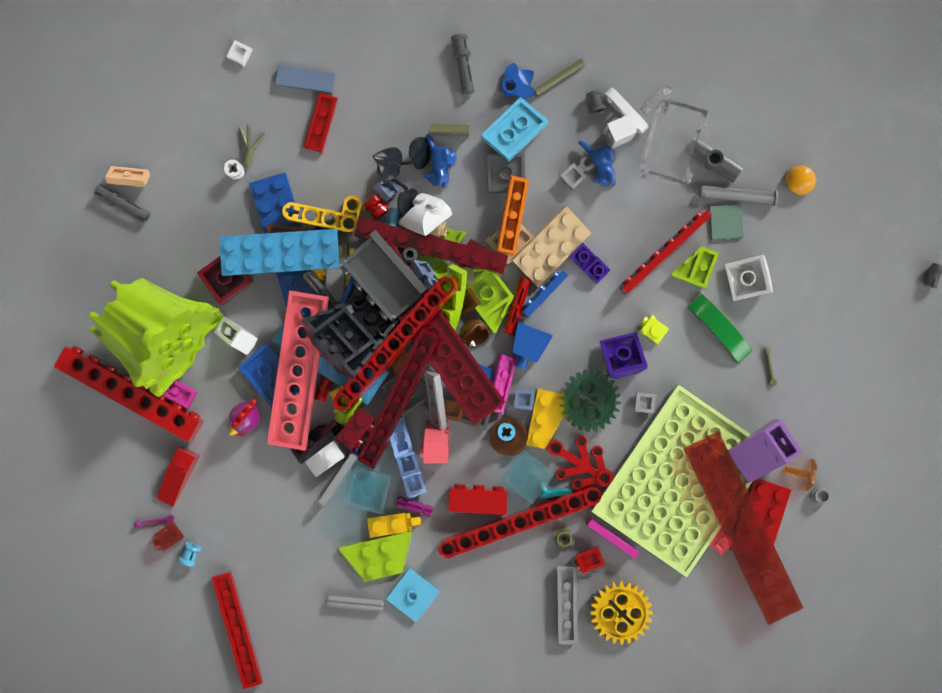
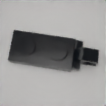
M334 419L328 424L322 426L319 424L309 432L307 449L305 451L290 449L298 462L303 464L332 441L335 437L334 435L342 428Z

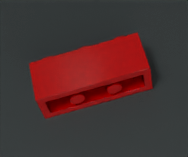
M454 483V486H450L449 512L507 515L508 490H505L504 486H492V489L485 488V485L474 484L473 488L466 487V484Z

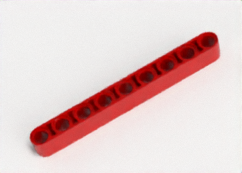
M442 277L377 348L355 378H351L333 399V405L337 410L351 409L357 400L362 398L415 339L421 329L433 319L457 292L459 285L456 279ZM447 280L452 284V288L449 291L444 289V283ZM434 295L439 300L436 306L431 304V298ZM420 310L425 312V318L422 321L418 318ZM408 324L412 327L410 335L405 333V327ZM394 339L398 340L399 342L398 349H394L392 347V341ZM382 353L386 356L384 364L379 360V356ZM368 368L372 369L373 371L372 378H369L367 376L366 372ZM355 382L360 385L359 392L354 389ZM343 396L346 397L348 401L346 406H344L341 402Z
M587 486L564 496L548 500L447 537L439 544V554L443 558H451L596 505L601 500V492L595 486ZM591 490L596 491V498L588 500L587 493ZM577 497L579 500L578 504L574 507L570 506V498ZM553 504H559L561 506V509L558 513L551 512V506ZM537 510L543 512V516L539 520L532 517L533 513ZM517 517L525 519V523L522 526L514 524ZM499 524H505L507 530L499 533L496 527ZM485 530L489 533V536L486 539H480L478 533ZM468 537L471 543L468 546H463L460 543L461 538ZM450 544L453 550L446 553L442 550V546Z

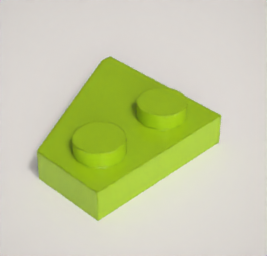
M701 246L675 269L670 276L706 289L719 253Z

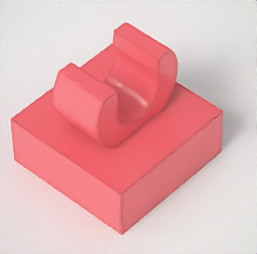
M720 529L709 545L722 556L734 541Z

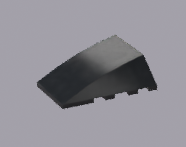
M367 293L353 298L347 303L335 305L334 308L327 311L323 310L314 316L301 319L309 339L316 349L337 372L352 379L355 378L399 321L398 318L394 322L390 319L386 321L379 313L381 310L377 304L373 306L367 300Z

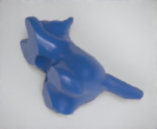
M426 134L425 137L431 150L432 170L429 174L424 175V178L428 179L433 186L438 185L446 188L449 182L448 168L455 165L457 160L456 154L447 147L435 146L433 138Z
M579 141V145L591 156L597 168V177L593 182L604 187L608 186V184L615 185V170L611 166L615 161V151L608 146L591 149L586 142Z

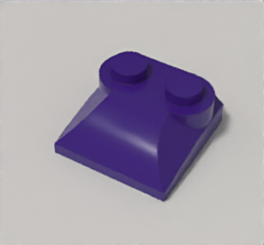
M637 332L600 340L607 374L610 378L619 379L636 375L647 369L648 365Z

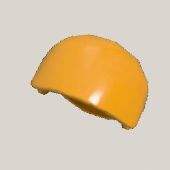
M802 165L793 166L787 171L785 182L792 193L805 195L816 186V176L809 167Z

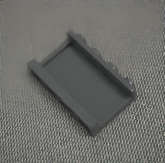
M376 230L346 259L343 260L342 258L340 260L343 265L340 267L347 276L351 274L354 277V285L360 291L363 289L368 294L366 296L367 300L373 306L375 304L381 309L379 313L386 321L390 319L394 322L428 292L426 287Z

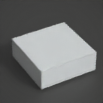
M234 40L226 57L245 67L253 50Z

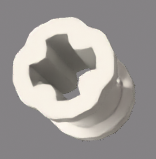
M228 160L224 165L225 173L234 180L241 179L245 174L244 167L236 160ZM233 167L238 170L236 173L231 170Z

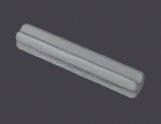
M329 596L327 606L382 612L384 610V601Z

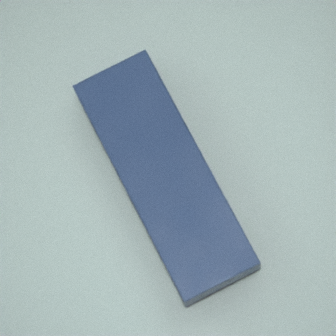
M278 65L276 86L333 94L336 75Z

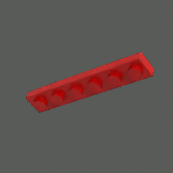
M708 210L703 213L699 211L691 218L694 222L689 226L685 224L677 231L679 235L675 239L671 237L663 244L665 248L661 252L657 250L649 257L651 261L647 265L643 263L635 270L637 274L633 278L631 276L627 277L621 283L623 287L620 290L623 294H628L712 216Z
M232 571L215 575L211 579L242 687L247 689L263 683V679Z

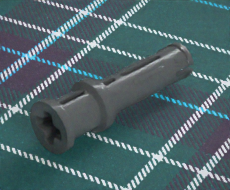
M457 34L451 37L455 50L453 55L457 59L462 93L471 94L475 90L469 64L471 53L468 50L466 41L468 36L467 34Z

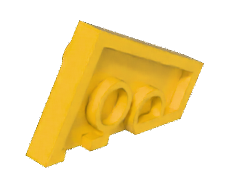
M537 389L526 445L545 449L575 396Z

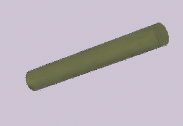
M580 59L534 89L535 94L539 96L585 66L583 59Z

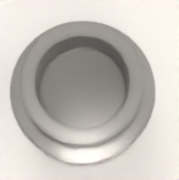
M817 486L811 492V499L817 505H825L830 501L831 493L828 488Z

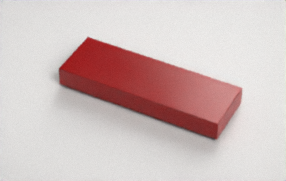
M319 93L304 144L305 149L323 154L338 102L337 97Z

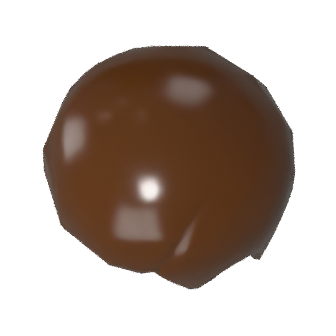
M474 319L464 323L460 328L459 337L468 347H474L486 341L490 331L483 321Z

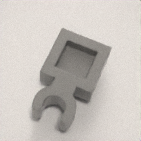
M587 156L580 160L579 166L573 163L560 175V178L572 191L587 177L584 172H588L594 167L593 163L589 167L584 165V161L588 158Z

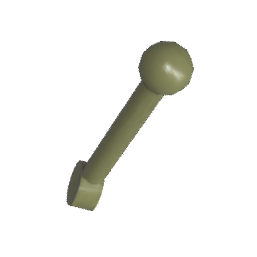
M765 347L763 352L766 354L769 369V385L776 386L777 380L774 379L769 354L771 349Z

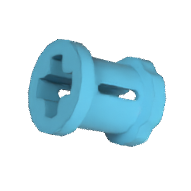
M503 423L498 427V435L502 440L509 441L515 436V429L510 423ZM503 427L507 429L511 428V430L509 431L511 434L510 436L501 435L503 433Z
M185 542V549L178 562L194 567L197 553L201 551V547L194 543Z

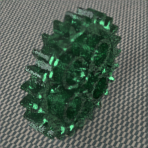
M591 369L590 372L583 370L582 374L576 372V378L573 376L569 377L571 383L564 382L567 389H561L565 394L559 397V399L564 400V403L559 405V407L565 408L562 415H568L566 421H572L571 426L573 427L578 425L579 430H583L585 427L587 432H590L591 428L593 431H598V426L601 429H605L604 423L610 425L609 418L616 419L613 413L614 411H620L616 408V405L621 404V402L616 401V398L620 397L621 394L615 393L619 387L612 386L615 381L608 380L609 375H603L602 371L596 373L595 370ZM589 382L591 389L589 392H586L585 385ZM577 390H579L584 396L591 397V401L603 407V411H601L596 405L589 404L590 401L584 398L583 396H580L577 393ZM604 393L606 399L602 403L600 401V396ZM577 398L580 399V406L578 408L574 405ZM594 409L595 416L591 419L589 413Z

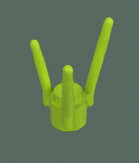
M359 398L351 409L339 411L334 408L333 412L336 413L335 420L342 425H346L363 402L362 398Z

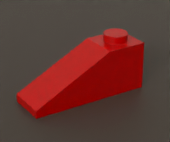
M185 447L178 448L168 466L156 499L174 507L200 455Z

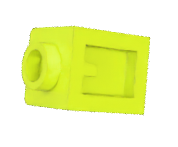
M653 315L645 316L639 324L641 327L639 332L655 344H659L669 328L656 320Z

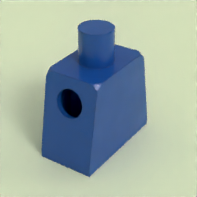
M518 322L511 352L518 355L515 367L526 370L529 360L538 362L553 335Z

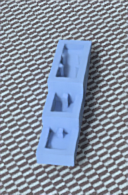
M403 417L400 419L390 441L407 496L411 498L427 493L405 418Z

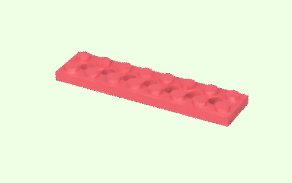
M289 291L267 444L304 451L307 449L321 353L311 343L309 336L302 338L299 335V329L304 327L301 319L304 318L302 310L305 307L309 308L311 316L323 310L327 311L329 301L327 296ZM298 346H302L305 349L303 357H299L296 354ZM299 365L302 368L303 373L301 376L294 374V366ZM293 384L300 388L298 395L291 393L290 388ZM290 403L297 407L295 414H291L288 411ZM289 422L293 424V433H289L285 430L286 423Z

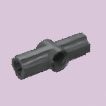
M694 137L685 151L703 163L708 170H714L732 183L743 169L725 157L720 150L711 148L696 137ZM709 157H716L718 159V163H711Z

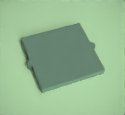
M725 203L723 206L709 207L710 214L712 215L710 217L712 240L725 239L728 241L733 238H744L741 204L727 205Z

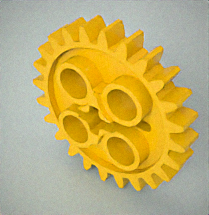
M619 580L617 586L612 581V587L609 588L605 584L606 590L598 589L601 595L593 596L597 602L590 603L595 608L589 611L590 614L595 615L591 618V622H597L593 627L595 630L600 629L598 632L600 636L605 634L606 641L612 637L613 644L616 643L617 639H619L621 645H623L624 639L631 644L632 637L638 641L637 634L644 636L643 628L649 630L646 622H652L651 618L648 617V615L653 614L652 610L648 609L652 604L646 602L649 599L647 595L642 596L644 594L643 589L637 591L638 586L636 584L631 588L629 581H627L625 586L622 580ZM619 595H626L624 602L618 603L616 601ZM609 600H612L619 607L620 610L624 611L626 616L630 618L634 622V624L631 625L621 614H619L617 610L609 603ZM606 608L612 609L610 616L603 615V611ZM638 608L639 614L631 616L630 612L632 609ZM625 622L626 627L623 630H618V623Z

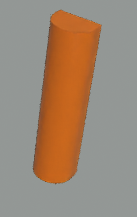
M512 175L509 177L496 247L497 253L510 256L516 255L529 179Z

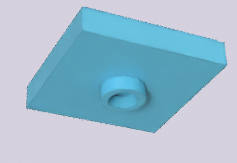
M409 568L387 596L386 600L414 622H417L440 591Z

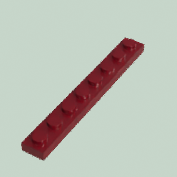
M361 217L358 218L354 233L355 237L368 240L370 234L376 230L389 246L394 244L396 248L404 250L412 247L417 253L504 275L508 255L431 235L424 236L411 230Z
M426 327L421 329L373 426L374 428L370 432L357 459L372 470L377 467L441 336Z

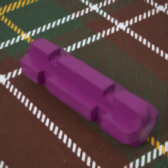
M401 496L397 498L396 506L403 509L404 507L406 510L418 514L423 513L427 517L432 515V506H424L423 503L410 499L406 500V498Z

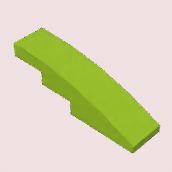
M452 264L448 266L447 277L456 279L459 286L457 292L441 308V312L456 331L464 302L467 271ZM447 280L444 289L449 291L452 288V284Z

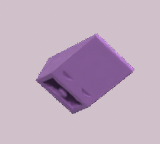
M773 419L726 451L747 483H751L785 465L803 453L779 419Z

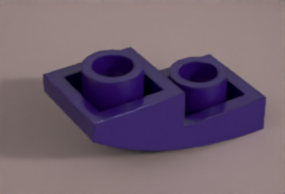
M581 243L569 256L596 284L610 271L602 260L595 256L584 243Z

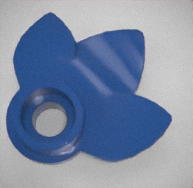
M516 63L510 64L504 71L505 79L500 84L501 92L505 96L511 97L515 95L522 99L533 96L535 90L529 85L533 80L534 71H519ZM512 85L513 89L507 90L506 86Z

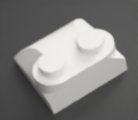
M422 193L413 200L414 207L399 221V225L426 236L448 219L452 212L442 199Z
M764 255L725 264L733 301L773 292L769 269Z

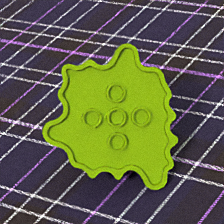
M140 278L131 284H120L114 280L110 283V287L116 290L117 299L105 305L104 315H98L95 312L89 314L88 317L94 321L98 328L97 330L92 326L90 332L123 364L134 386L149 388L152 394L160 397L175 380L181 378L196 362L197 353L205 346L204 339L206 335L218 326L224 314L216 306L181 298L144 278Z

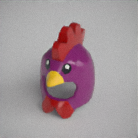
M253 399L250 403H239L232 408L229 414V436L236 434L237 436L244 437L257 429L261 421L260 412L255 406L257 400Z

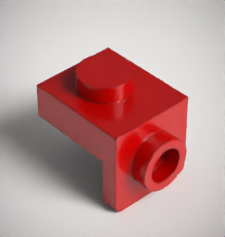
M599 546L577 553L574 560L577 570H581L582 574L605 565Z

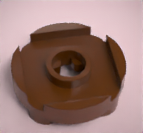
M511 417L502 418L491 428L490 443L499 454L505 456L517 455L526 446L528 440L527 430L519 420ZM503 423H510L515 429V436L511 442L502 440L498 435V427ZM503 427V433L501 435L504 436L505 432L510 433L509 431L511 430V428L507 429Z

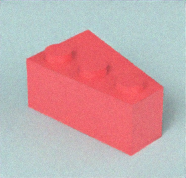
M426 420L424 444L420 446V458H424V463H448L449 420H447L448 428L444 430L432 425L431 420Z

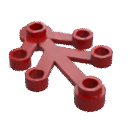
M580 435L575 439V444L579 447L581 459L563 449L562 443L558 440H552L548 443L547 450L551 455H560L576 465V467L568 469L558 468L555 471L557 479L564 480L568 476L585 472L593 475V477L582 480L574 478L571 485L575 490H580L582 487L593 484L605 488L612 482L614 477L612 472L605 468L602 447L596 445L591 449L592 455L596 457L598 468L596 469L591 466L586 447L587 439L584 436ZM583 438L584 444L579 445L578 439ZM553 444L558 445L557 451H552L551 446ZM595 448H600L601 452L599 455L594 454ZM560 470L565 473L563 477H558ZM602 474L607 475V479L605 481H601L600 476ZM580 481V487H575L574 482Z

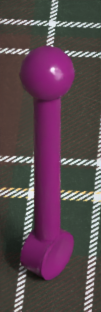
M168 515L165 518L144 522L135 521L134 527L140 528L143 525L165 521L171 523L174 521V516Z

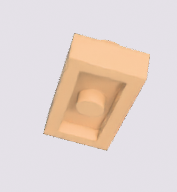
M111 166L105 179L107 184L145 187L150 174L149 170Z

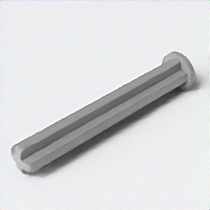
M704 185L700 189L701 197L770 203L773 206H776L778 202V191L766 192Z

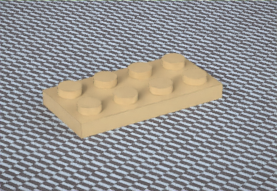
M564 205L511 261L536 287H539L591 232Z

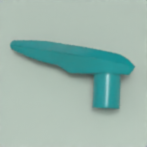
M545 483L538 485L541 492L539 497L543 499H553L575 491L574 488L548 491Z

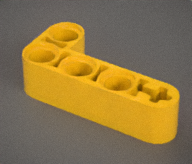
M356 196L347 197L342 204L341 213L289 202L284 205L282 216L289 222L327 230L337 229L338 232L351 233L356 229L361 202ZM354 201L357 208L355 210L348 209L347 202ZM292 207L294 212L299 213L300 209H303L301 219H298V214H293L292 217H289L288 212H285V210H289ZM308 211L313 212L315 220L308 221L305 218V213ZM327 215L332 216L334 224L327 225L324 222V217ZM345 219L352 221L353 227L351 229H346L343 226Z

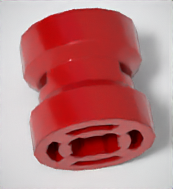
M378 194L372 196L363 205L367 211L372 213L375 221L382 218L390 210L386 204L382 203V198Z

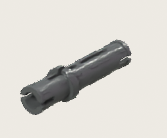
M102 184L96 186L94 194L103 198L109 205L120 208L143 223L148 221L151 215L150 212L123 198L117 191L113 192Z

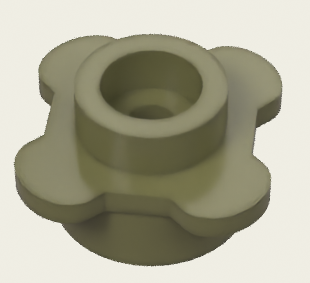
M565 527L562 531H555L553 533L558 549L562 550L564 547L574 545L575 540L571 537L570 528Z

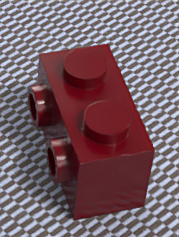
M359 407L336 439L351 451L354 448L358 449L364 442L362 437L365 433L370 434L374 428L375 418Z

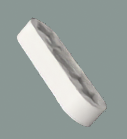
M610 88L603 94L606 101L621 117L629 115L631 119L635 120L638 134L641 135L649 128L645 120L614 88Z

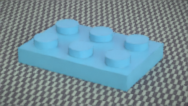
M520 97L481 134V139L505 160L510 162L548 125V120Z

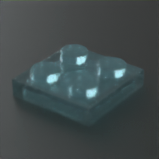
M524 450L502 479V482L531 504H534L556 473Z

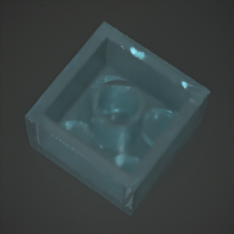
M356 465L351 477L345 505L383 514L394 474Z

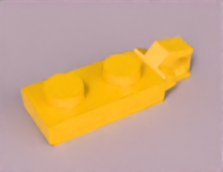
M406 512L367 518L370 538L408 532L412 530V526L421 525L422 523L421 516L411 517L410 513Z

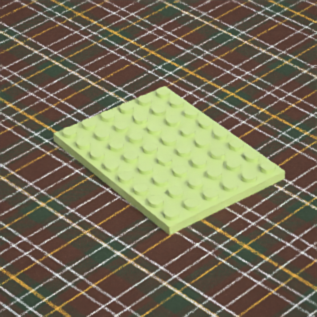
M677 385L615 474L612 482L602 493L600 502L594 505L591 511L685 577H688L751 484L747 483L726 452L751 434L680 385Z

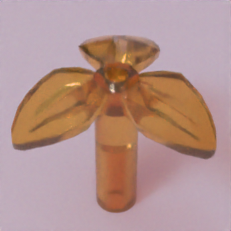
M810 459L812 466L810 471L787 465L785 467L784 473L808 480L807 485L802 489L803 491H808L815 482L817 464L814 459Z

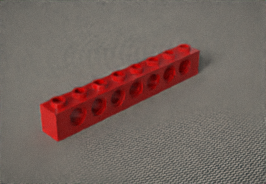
M75 345L64 347L53 367L187 442L194 440L204 422L200 419L199 414L183 410V406L174 401L173 403L167 401V397L163 395L156 397L149 391V388L134 386L129 375L117 373L115 367L99 363V358L83 354L84 350ZM80 359L83 362V367L81 369L77 367V363ZM96 369L100 371V376L98 379L94 377V371ZM113 378L117 381L115 388H112L110 385ZM130 387L134 391L131 398L127 395V390ZM145 397H148L150 399V405L148 407H146L143 402ZM162 406L167 408L166 416H162L160 413ZM179 415H181L184 418V423L182 426H180L177 423V417Z

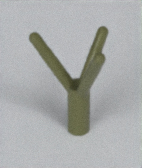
M248 124L247 139L242 127L239 128V132L246 148L244 165L252 166L253 151L266 134L262 133L251 146V126Z

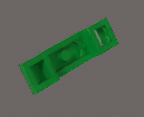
M703 294L687 306L699 321H702L725 346V350L737 363H740L753 351L733 324Z

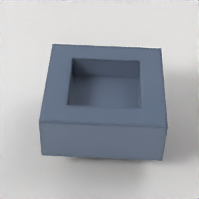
M382 179L373 187L386 202L400 191L392 181Z
M515 389L513 408L533 410L535 391Z

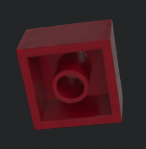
M221 255L197 272L220 305H225L254 284L249 275L222 276Z

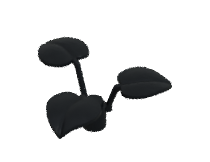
M417 137L411 142L409 146L410 161L402 162V153L396 147L385 148L372 156L377 163L378 174L386 180L395 182L404 189V191L399 193L397 199L401 218L414 207L413 200L419 193L416 189H408L406 185L395 179V177L399 175L402 165L414 163V167L420 170L428 164L431 150L426 137Z

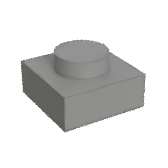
M636 392L634 411L654 413L656 394Z

